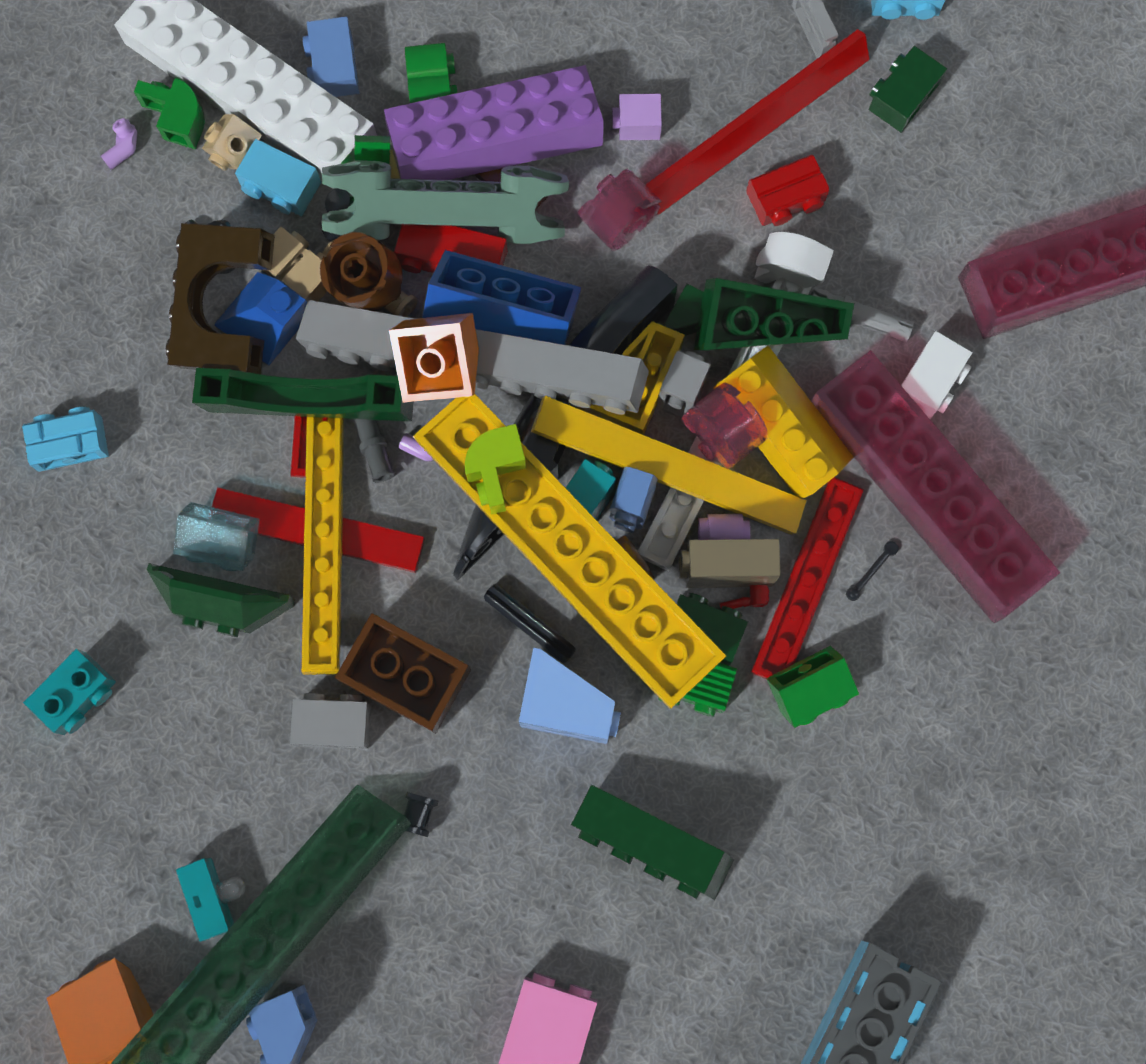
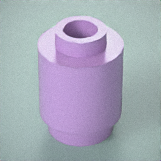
M707 514V518H698V540L750 539V521H743L742 514Z

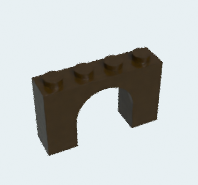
M181 223V231L176 239L178 261L177 268L173 273L174 301L169 310L171 332L170 339L166 343L167 365L196 370V368L232 369L261 374L264 340L245 335L220 334L214 331L204 316L203 296L209 282L224 270L231 268L271 270L275 235L261 228Z

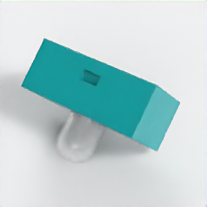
M203 858L176 869L199 941H206L236 929L227 903L237 900L245 894V882L239 877H231L220 882L212 858Z

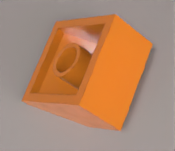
M473 313L403 320L389 330L403 402L467 397L475 394L479 346Z

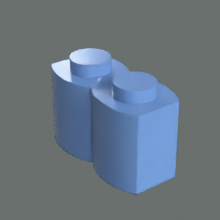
M631 467L623 468L610 507L609 518L615 521L614 527L631 533L634 532L635 528H643L658 479L655 475Z

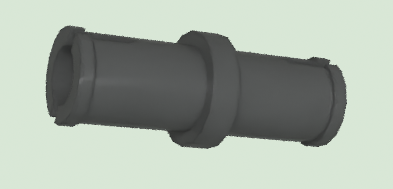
M353 419L361 440L359 449L361 454L366 456L373 482L379 483L393 478L395 473L392 470L386 451L388 443L386 438L381 436L377 421Z

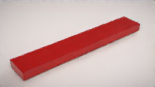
M835 477L827 482L751 670L752 674L766 679L795 663L864 489Z
M217 487L207 520L210 524L304 546L305 508ZM342 517L343 556L416 573L425 541L423 536Z

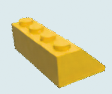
M768 345L713 387L795 496L803 499L814 494L839 474L854 458Z

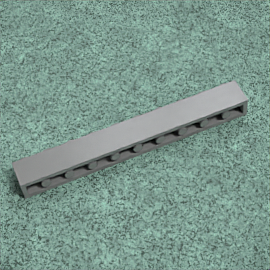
M308 300L296 340L307 349L306 353L321 359H326L327 355L336 356L339 360L353 365H357L358 361L368 362L374 368L388 371L390 367L396 368L389 330L403 320L414 318ZM476 329L479 346L476 388L487 389L488 385L500 387L502 391L513 395H521L522 391L534 393V396L542 399L544 396L555 400L556 397L566 399L572 405L582 408H590V405L593 404L604 406L603 408L606 411L614 414L623 415L626 411L638 413L649 373L641 358Z

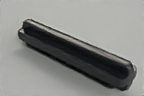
M493 584L486 591L484 599L487 603L558 660L566 663L575 653V647L500 586Z

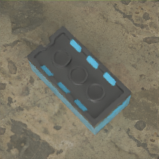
M861 940L801 1064H903L942 982L914 966L901 963L900 967H897L899 958L872 943Z

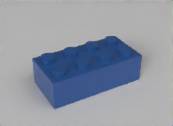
M445 250L428 283L422 318L473 313L475 329L566 345L582 287Z

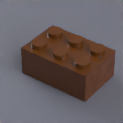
M371 613L336 674L335 679L436 734L471 669L469 665Z

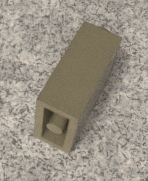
M779 539L690 540L687 549L681 550V557H679V579H686V588L750 587L752 585L772 587L780 577Z

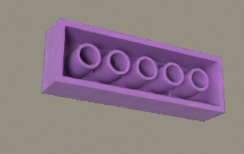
M586 65L384 109L387 131L390 136V143L400 179L451 180L603 145L604 121Z

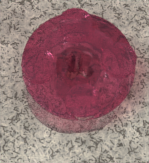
M627 168L616 178L612 174L607 175L598 184L597 190L599 193L593 200L587 201L577 214L611 251H617L628 243L624 238L625 236L631 235L636 230L641 232L650 223L660 208L658 203H661V200L633 171Z
M722 383L688 409L687 413L682 416V421L701 441L698 447L705 458L711 462L714 459H718L725 468L730 469L767 440L764 436L768 433L755 407L749 401L743 405L736 398L741 392L728 383Z

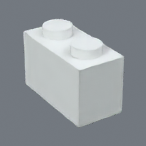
M935 331L894 398L928 419H931L937 411L943 414L954 395L949 393V390L954 382L960 385L971 369V366L966 363L973 352Z

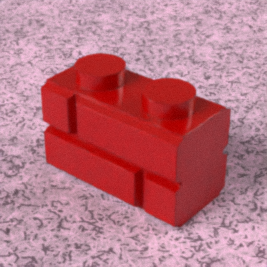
M809 155L750 179L746 192L762 226L771 223L774 226H780L790 221L795 213L804 210L806 214L820 209L828 196L829 186L823 173L820 172V167L814 155Z

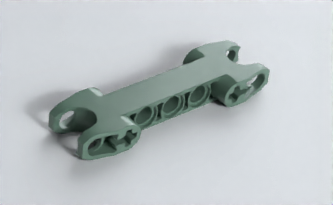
M358 160L322 168V184L346 190L354 197V202L347 209L329 211L322 214V230L329 233L344 235L351 232H361L376 240H381L389 237L390 224L498 227V237L505 238L507 243L532 244L561 238L565 235L563 220L538 214L535 210L537 203L543 197L562 194L568 191L569 180L567 175L533 166H506L501 170V182L392 179L391 166L380 161Z

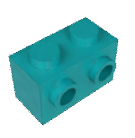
M75 649L23 703L53 733L65 735L68 732L72 734L85 723L86 717L84 715L94 705L96 707L102 705L111 696L113 691L110 688L116 681L86 652Z

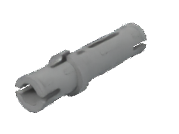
M814 287L812 291V296L855 303L851 323L894 337L905 343L910 337L914 321L853 301L852 297L848 295L842 297L826 292L818 287Z

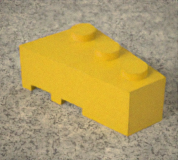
M652 321L622 353L624 356L641 358L649 371L638 413L626 411L625 414L619 415L606 411L603 408L604 406L593 404L590 405V408L578 407V409L644 435L657 406L662 383L676 352H680L682 349L685 335Z

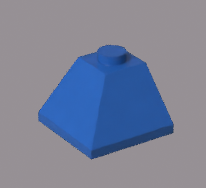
M257 272L214 325L225 334L252 336L264 340L262 361L269 366L298 331L307 301L280 280Z

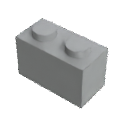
M677 351L660 388L657 409L689 422L704 388L711 364L706 363L705 359L697 353L686 351L684 354Z
M304 693L303 700L293 699L290 744L305 747L369 749L371 705L368 702H362V696L340 695V701H327L325 694Z

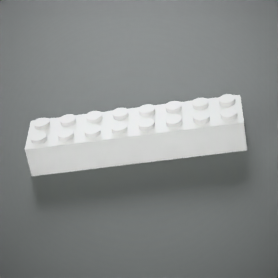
M135 0L115 23L117 31L127 46L173 78H178L187 83L193 92L223 113L235 114L262 134L260 139L270 146L315 167L321 181L323 167L353 162L354 135L377 136L374 124L195 0Z

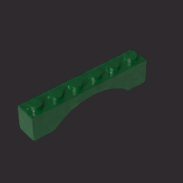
M196 368L192 398L193 404L212 413L411 422L414 401L403 402L398 376L365 375L344 379H302L212 368Z

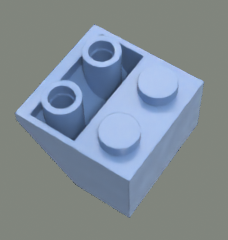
M305 985L248 1009L250 1017L246 1018V1023L254 1041L258 1039L263 1051V1055H260L261 1064L300 1063L317 1023V1018Z

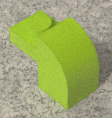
M516 424L483 433L471 444L465 458V474L468 483L483 479V482L476 484L481 506L489 504L491 515L506 511L498 475L526 468Z

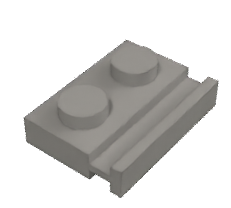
M793 0L792 7L816 58H819L836 45L838 33L822 0Z

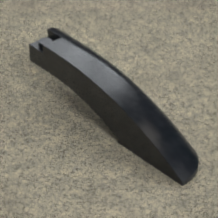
M650 265L646 266L581 330L568 346L622 355L652 321L658 323L674 307L678 284L660 269ZM532 393L514 424L517 426L520 441L558 480V464L566 446L531 432L542 400ZM556 397V400L578 408V406L569 403V400ZM475 505L454 569L453 576L457 580L504 535L477 505Z

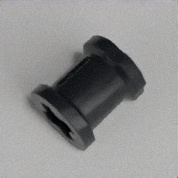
M407 792L406 798L408 803L403 820L398 822L396 828L428 837L429 831L427 826L433 807L438 805L439 801Z

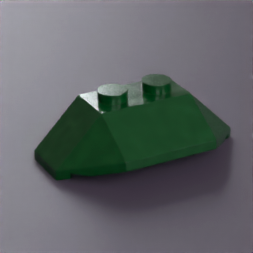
M148 563L147 571L170 611L179 618H183L181 624L203 630L205 623L218 626L217 633L238 637L239 631L250 634L294 607L295 599L289 594Z

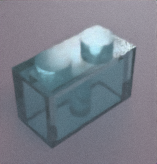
M190 502L177 517L173 554L184 556L188 561L195 563L208 562L216 564L226 571H243L255 555L260 519Z

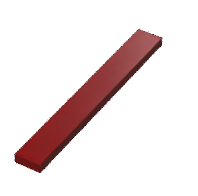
M859 29L854 31L645 184L644 187L651 208L658 215L869 61L866 34Z

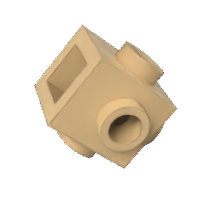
M223 114L220 121L212 123L206 131L204 139L207 141L202 149L210 154L208 160L224 171L228 168L238 169L255 139L259 140L262 134L235 114Z

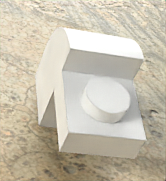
M789 232L770 233L766 246L760 251L756 259V266L758 268L754 279L767 284L783 277L804 289L824 282L834 250L799 234Z

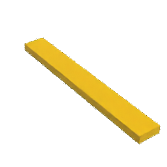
M548 396L542 398L531 429L532 433L618 467H631L653 474L657 477V482L737 514H742L747 518L791 535L797 533L807 500Z
M307 417L301 668L303 675L337 674L340 669L344 418H328L327 422L322 421V417Z

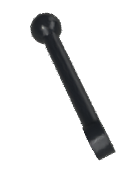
M887 542L884 545V552L855 587L847 589L846 597L849 600H858L862 588L888 557L894 556L898 552L899 547L895 542Z

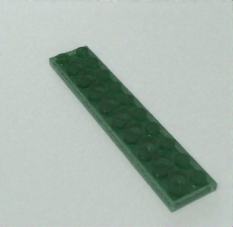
M357 784L111 1064H206L408 829L411 823L406 816Z

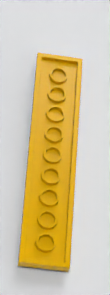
M476 394L455 398L413 435L416 442L669 709L673 708L726 655L522 442L526 468L498 475L506 511L491 515L489 504L481 506L476 484L483 482V479L468 483L465 474L466 454L471 444L480 435L505 425Z

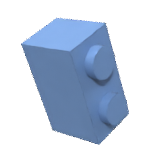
M348 17L307 22L308 36H303V46L306 57H311L312 67L306 68L307 77L335 97L360 94L352 32Z

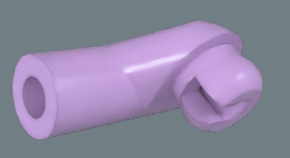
M125 118L118 119L113 124V130L116 133L115 146L101 155V158L111 170L132 156L136 150L137 130Z

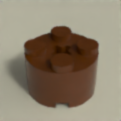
M361 232L344 234L331 243L330 246L332 248L327 256L322 258L320 276L323 286L334 298L349 307L369 311L381 310L399 298L403 273L401 263L391 249L375 238Z

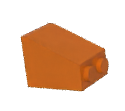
M116 958L97 964L88 974L78 980L63 984L59 991L47 997L68 1064H165L176 1057L131 969Z

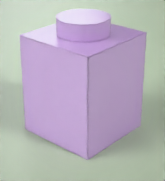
M619 94V107L612 108L613 129H619V140H660L662 127L661 94Z

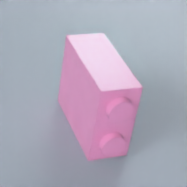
M534 973L533 979L525 977L499 1064H579L597 1006V1000L590 998L592 991L570 984L569 991L554 986L556 979L539 973Z

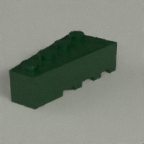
M720 278L706 279L694 350L845 340L849 337L855 303Z
M592 784L571 823L573 827L581 830L578 838L597 848L601 841L613 847L611 855L628 864H631L633 858L646 864L643 871L663 882L666 875L679 881L677 889L696 899L702 893L715 900L734 861L726 852Z

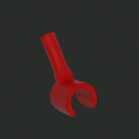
M767 585L750 586V597L720 603V608L722 606L732 609L748 606L765 607L769 603V587Z

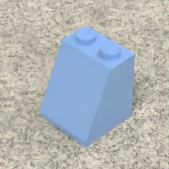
M533 648L519 717L520 726L522 728L607 744L609 736L616 737L621 712L614 711L615 701L543 650Z

